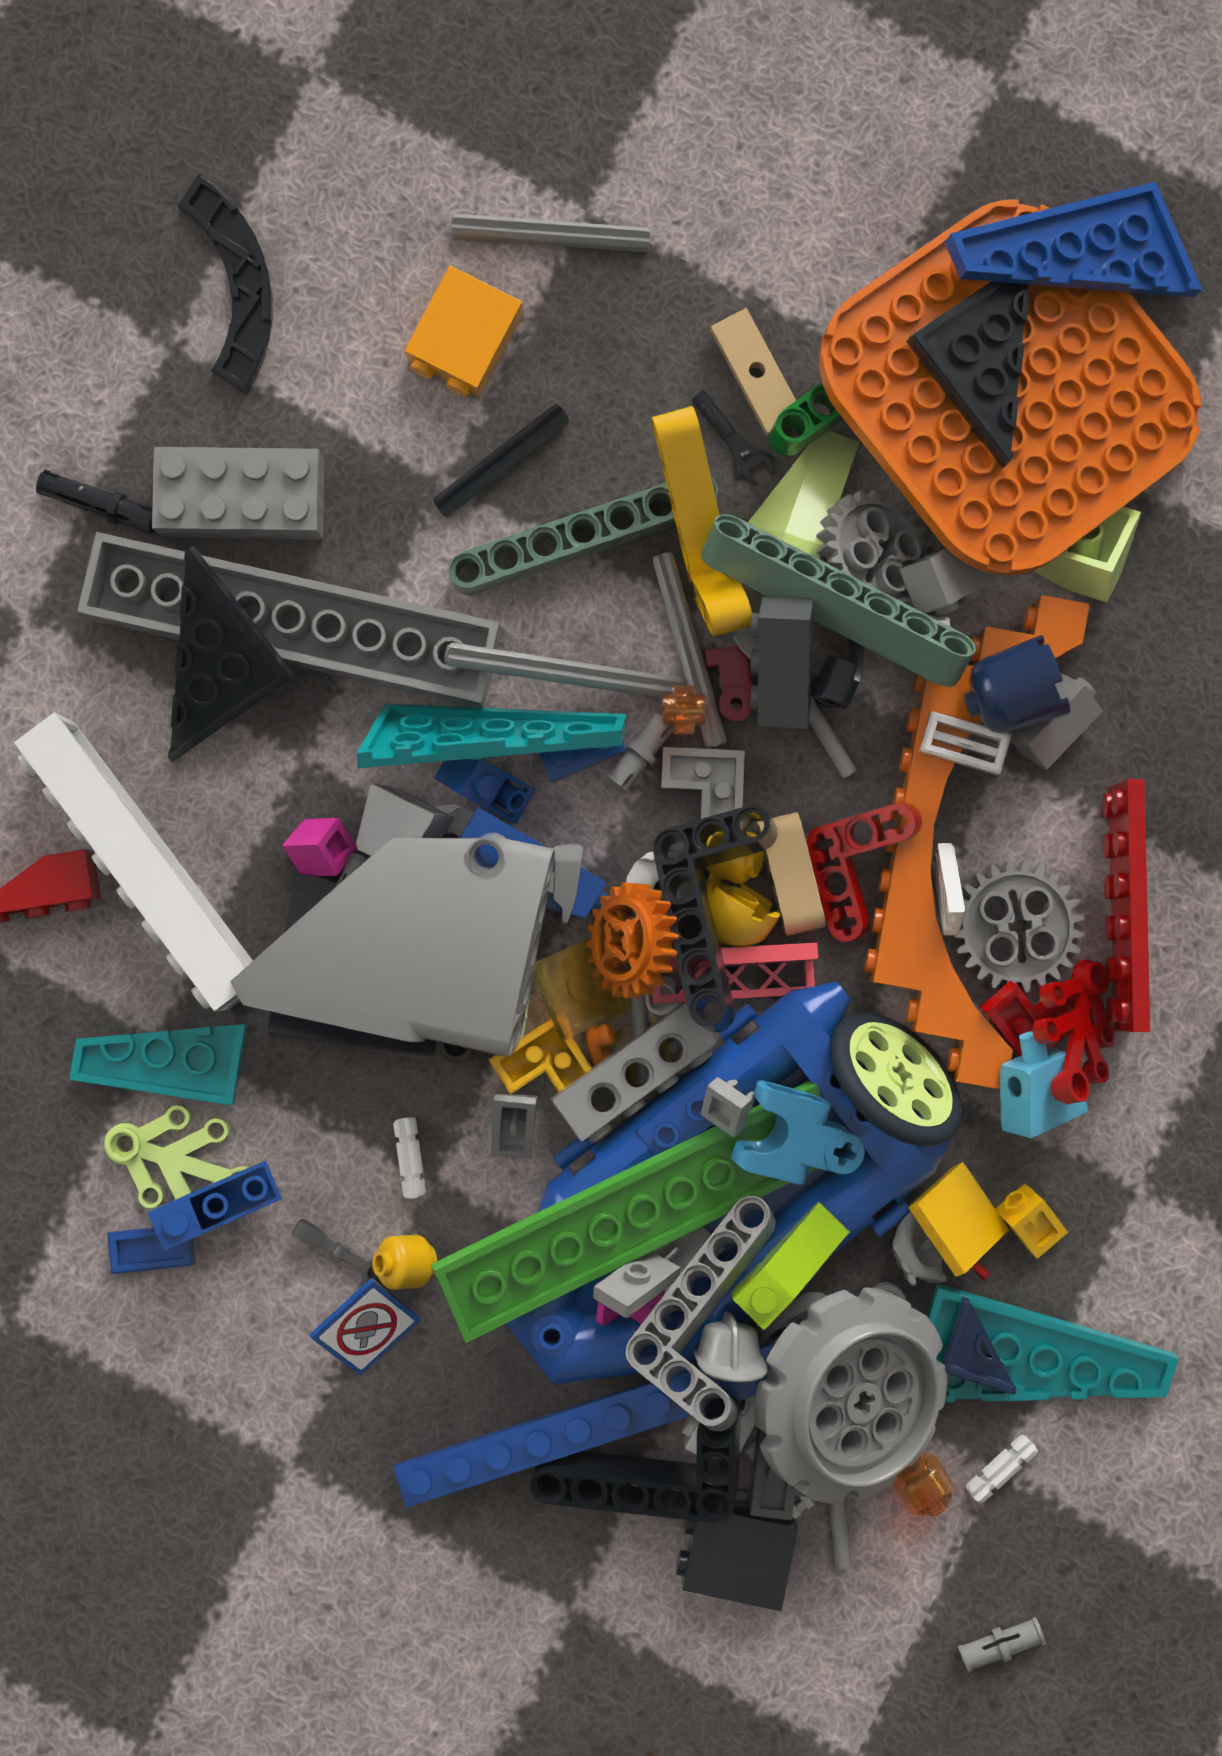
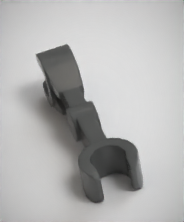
M305 1219L298 1221L292 1231L295 1238L320 1249L323 1247L335 1258L341 1261L345 1260L362 1270V1279L365 1283L371 1279L368 1275V1269L372 1267L373 1259L365 1261L350 1252V1249L343 1244L335 1243L328 1239V1235Z

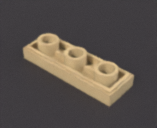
M745 308L712 325L710 332L765 435L768 436L777 416L782 410L795 402L796 399L748 309ZM758 368L763 372V376L754 378L750 375L749 370Z

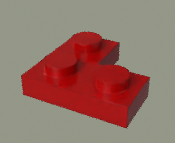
M1010 980L982 1004L980 1008L1005 1042L1013 1049L1014 1054L1019 1057L1022 1055L1019 1036L1033 1031V1024L1036 1020L1049 1017L1056 1018L1073 1010L1077 995L1068 997L1064 1006L1048 1009L1041 1001L1033 1006L1021 988ZM1070 1031L1061 1034L1057 1042L1046 1044V1047L1054 1048L1070 1034Z

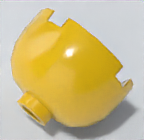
M711 873L705 883L720 948H728L729 946L748 947L762 942L780 917V911L777 910L771 913L769 910L773 903L744 884H740L741 888L729 886L721 882L722 879L719 876Z

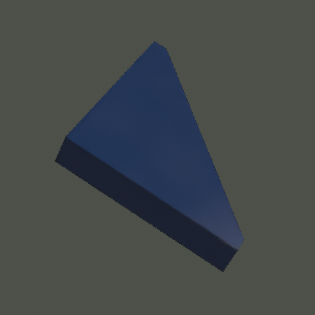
M962 1296L940 1361L945 1365V1372L948 1375L1014 1395L1016 1388L970 1300Z

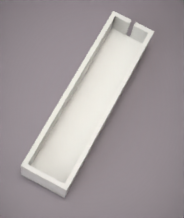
M54 712L14 742L21 752L17 756L19 762L31 776L37 774L44 782L46 787L42 789L43 794L56 809L62 807L71 820L67 822V826L74 836L82 843L87 840L96 853L91 856L94 863L106 876L110 873L120 884L116 891L130 909L137 907L144 916L145 920L141 922L144 930L155 942L161 940L170 951L166 956L170 965L179 975L182 976L186 973L194 983L195 987L191 991L197 1001L205 1009L211 1006L214 1011L230 1010L241 1001L230 981L253 960L77 724Z

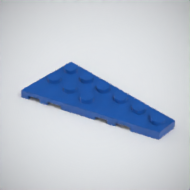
M1156 182L951 233L944 241L960 279L1193 298L1202 291V287Z

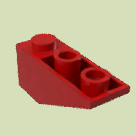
M82 849L45 855L1 887L0 924L10 922L9 914L24 912L25 919L49 916V908L65 905L66 912L90 909V901L101 899L97 867L91 857L94 855V851Z

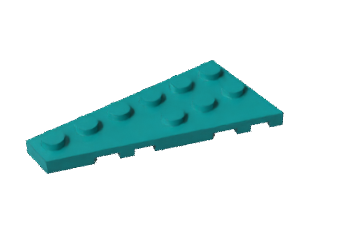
M385 703L357 751V767L359 769L462 759L480 760L485 757L588 748L608 749L614 746H622L627 729L626 714Z
M936 1283L926 1315L936 1328L943 1344L936 1360L941 1361L962 1296L967 1297L1016 1388L1014 1395L948 1375L945 1403L955 1402V1399H982L983 1402L1049 1400V1397L1087 1399V1396H1114L1115 1398H1156L1167 1396L1179 1360L1176 1353Z

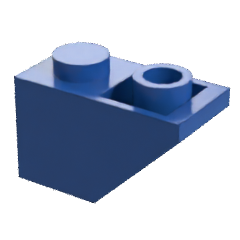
M485 759L443 761L434 777L435 780L459 795L517 824L536 788Z

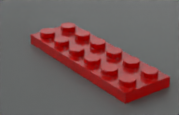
M1127 779L1109 786V793H1104L1102 798V813L1104 818H1109L1110 834H1105L1103 838V854L1105 859H1110L1111 875H1106L1104 879L1105 898L1111 899V916H1107L1105 919V936L1107 940H1112V957H1107L1106 971L1108 981H1113V998H1108L1107 1018L1109 1023H1114L1115 1031L1150 1032L1144 779Z

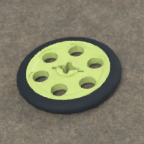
M859 1013L844 1018L835 1027L830 1041V1060L834 1074L851 1103L870 1123L885 1134L903 1143L918 1147L936 1146L951 1139L957 1132L962 1116L961 1098L951 1073L947 1071L944 1062L920 1036L901 1023L875 1013ZM869 1039L873 1040L879 1046L880 1050L874 1047ZM903 1053L908 1055L912 1059L913 1063L908 1061ZM857 1060L861 1061L866 1066L868 1071L864 1070L858 1064ZM925 1087L932 1091L935 1098L926 1091ZM878 1094L883 1096L888 1101L890 1106L883 1103V1101L879 1098ZM913 1108L920 1112L923 1119L916 1115V1113L913 1111Z

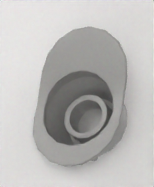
M730 1311L724 1312L721 1321L712 1322L704 1326L699 1347L697 1350H694V1356L699 1368L705 1374L713 1378L732 1382L755 1381L762 1379L767 1374V1365L760 1354L758 1334L755 1327L736 1322L734 1315Z

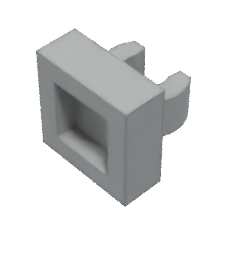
M717 1077L707 1085L700 1115L734 1138L745 1127L748 1112L752 1109L755 1099L752 1096L754 1092L751 1091L745 1096L736 1090L738 1081L733 1079L725 1082Z

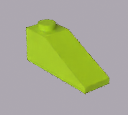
M818 1201L773 1247L763 1261L759 1262L730 1292L733 1300L765 1330L797 1297L847 1236L849 1231Z

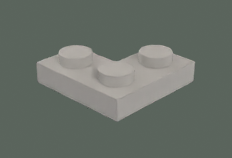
M663 747L661 789L702 791L700 819L743 807L745 751Z

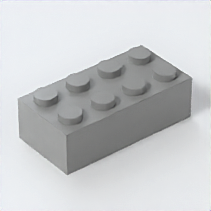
M154 447L152 529L161 538L323 540L324 458L319 449Z

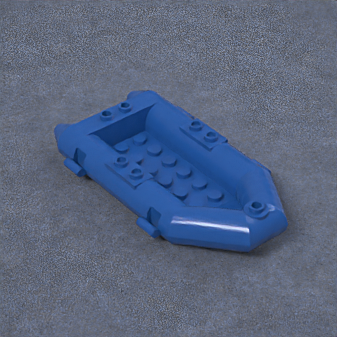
M836 981L791 990L759 1016L747 1003L735 1013L733 1023L728 1029L718 1032L725 1043L712 1052L713 1055L709 1059L688 1071L676 1083L655 1097L599 1143H591L589 1138L582 1142L575 1139L553 1157L563 1171L547 1183L537 1213L715 1127V1124L700 1114L707 1085L717 1077L725 1082L733 1079L738 1081L736 1090L745 1096L751 1091L754 1092L757 1082L761 1080L790 1088H795L811 1081L813 1084H817L821 1097L832 1103L828 1115L829 1119L841 1123L850 1133L856 1135L861 1140L865 1150L864 1160L855 1171L848 1174H837L817 1169L807 1174L804 1184L789 1183L761 1197L774 1214L776 1220L775 1229L764 1246L681 1351L680 1355L693 1366L697 1363L694 1350H697L699 1347L702 1330L706 1324L721 1321L725 1311H730L734 1315L736 1322L746 1324L752 1319L733 1300L730 1292L759 1262L763 1261L773 1247L818 1201L849 1231L830 1256L869 1225L881 1237L910 1212L909 1206L903 1198L935 1174L950 1142L948 1140L936 1146L925 1147L903 1143L885 1134L870 1123L854 1107L843 1092L834 1074L830 1060V1041L835 1027L842 1021L851 999ZM753 1020L757 1028L736 1044L731 1037ZM754 1100L752 1108L760 1105V1103ZM591 1149L595 1156L574 1172L569 1165ZM892 1199H894L897 1202L885 1213H883L880 1217L874 1220L872 1215H874ZM754 1210L748 1213L744 1219V1226L748 1228L759 1226L764 1219V1212ZM726 1215L703 1227L712 1234ZM730 1243L723 1246L724 1250L718 1255V1259L722 1262L731 1261L738 1252V1246ZM617 1269L506 1323L552 1384L640 1374L627 1361L625 1353L626 1345L641 1323L632 1317L625 1318L622 1315L605 1326L596 1322L598 1301L593 1299L594 1286ZM709 1277L698 1278L692 1286L693 1295H705L711 1288V1279ZM674 1311L668 1315L666 1319L667 1330H676L683 1325L685 1319L683 1311ZM650 1344L641 1350L639 1357L641 1365H648L655 1361L658 1355L657 1345Z

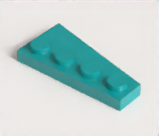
M248 1024L76 1039L69 1080L232 1106L235 1105Z

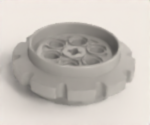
M869 1287L863 1288L858 1297L846 1290L830 1294L809 1306L807 1310L808 1318L798 1325L794 1322L790 1323L774 1344L766 1360L770 1365L766 1380H761L757 1386L754 1419L755 1426L767 1434L760 1444L764 1458L778 1477L789 1485L794 1486L806 1497L823 1503L840 1504L849 1492L859 1500H863L895 1483L897 1480L896 1475L907 1466H913L926 1449L936 1430L935 1423L938 1412L944 1407L948 1375L945 1372V1365L936 1360L938 1353L943 1347L936 1328L926 1315L911 1308L910 1302L891 1292Z

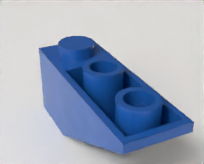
M263 1161L149 1210L147 1213L163 1251H166L277 1202L282 1197L267 1162Z

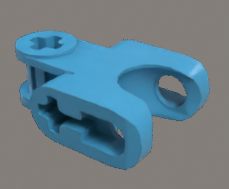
M763 1080L757 1082L752 1096L755 1097L754 1100L758 1101L765 1110L775 1113V1127L771 1134L763 1140L746 1141L740 1139L736 1142L731 1159L742 1169L794 1184H804L810 1166L837 1174H848L855 1171L861 1165L865 1154L864 1145L844 1125L827 1119L832 1107L831 1102L817 1095Z

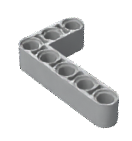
M757 1196L743 1197L732 1207L626 1345L625 1354L630 1365L697 1421L712 1431H723L734 1424L737 1418L736 1403L729 1394L683 1358L680 1353L764 1246L775 1229L776 1220L774 1214L766 1202ZM754 1210L764 1212V1219L759 1226L754 1228L744 1226V1219L748 1213ZM729 1243L737 1245L738 1252L731 1261L722 1262L718 1259V1253L724 1245ZM709 1277L711 1279L710 1290L702 1296L693 1295L692 1286L698 1278ZM674 1311H683L685 1315L683 1325L676 1330H667L666 1319L668 1315ZM650 1344L657 1345L658 1355L655 1361L648 1365H641L639 1360L641 1350ZM682 1371L690 1372L691 1383L685 1391L674 1392L672 1388L674 1376ZM715 1398L723 1399L725 1410L722 1416L715 1420H708L705 1415L707 1403Z

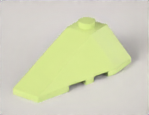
M827 431L806 447L748 523L820 559L821 555L817 554L816 550L825 544L816 537V534L824 529L820 521L828 515L827 510L840 500L860 441L832 431Z
M1126 507L1121 508L1053 561L1034 572L1068 591L1107 603L1122 573L1141 512Z

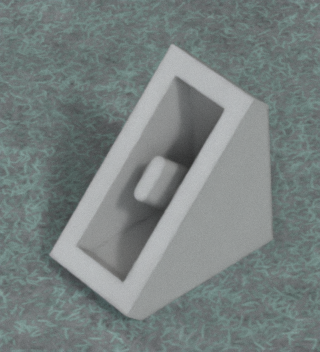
M500 1091L495 1093L491 1155L532 1159L538 1095L510 1094L509 1092Z

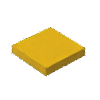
M963 1162L950 1168L908 1207L955 1277L965 1274L1010 1230Z

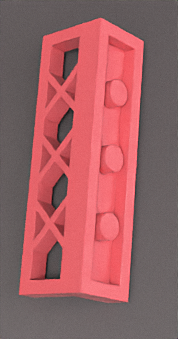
M817 942L721 948L725 967L739 966L733 974L726 969L729 986L733 983L740 989L731 991L732 999L780 997L786 995L791 990L815 986L813 961L819 959ZM670 957L668 963L672 970L680 974L677 957ZM702 961L696 966L695 969H698L694 974L696 979L706 968H711L710 961ZM803 962L805 986L789 987L777 975L787 963ZM769 964H779L773 972L767 966H765ZM756 965L768 978L758 989L749 990L737 977L746 966ZM772 980L781 987L766 989ZM653 986L652 1004L687 1002L684 988L678 994L661 995L660 986Z

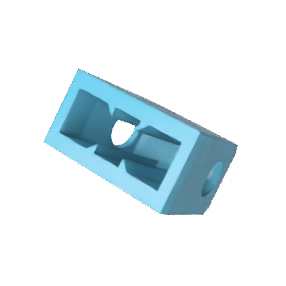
M1033 1031L1021 1034L1019 1039L1022 1055L1003 1063L1000 1068L1002 1131L1033 1138L1087 1113L1088 1107L1086 1101L1064 1104L1062 1101H1057L1052 1095L1051 1081L1059 1072L1063 1071L1066 1052L1047 1048L1046 1044H1039L1033 1036Z

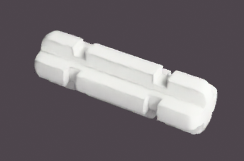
M414 1117L399 1118L394 1121L393 1125L395 1137H399L396 1147L400 1176H404V1181L401 1182L403 1196L407 1199L419 1198L425 1195L426 1188L424 1178H421L420 1175L423 1172L419 1140L415 1139V1135L418 1134L417 1122Z
M1018 1436L1010 1444L1012 1448L1009 1451L1005 1448L981 1470L983 1475L980 1477L976 1475L966 1484L967 1491L978 1503H984L993 1495L991 1490L995 1487L997 1489L1001 1488L1022 1468L1020 1464L1024 1460L1028 1463L1037 1455L1038 1450L1027 1436Z

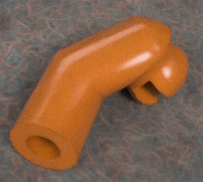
M601 1024L599 1027L594 1025L586 1033V1041L594 1066L611 1055L609 1045L615 1041V1032L608 1024Z

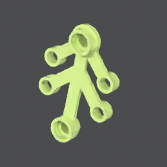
M176 1105L170 1107L165 1115L141 1127L131 1123H122L114 1126L105 1137L104 1147L106 1154L112 1161L127 1166L139 1191L138 1200L140 1204L145 1208L152 1209L162 1204L165 1192L159 1184H153L143 1159L159 1165L175 1199L191 1193L182 1172L216 1182L249 1168L248 1166H238L230 1170L187 1155L211 1142L219 1143L224 1141L230 1133V1126L226 1120L213 1118L205 1124L204 1128L166 1147L149 1143L148 1141L169 1129L181 1130L189 1125L191 1121L189 1109L183 1105ZM174 1110H181L184 1113L185 1121L183 1124L176 1125L172 1122L171 1114ZM215 1122L220 1123L224 1128V1133L220 1138H215L210 1134V1126ZM122 1136H128L132 1139L133 1147L130 1151H123L120 1148L119 1140ZM148 1188H153L158 1192L157 1202L149 1203L146 1201L144 1194Z

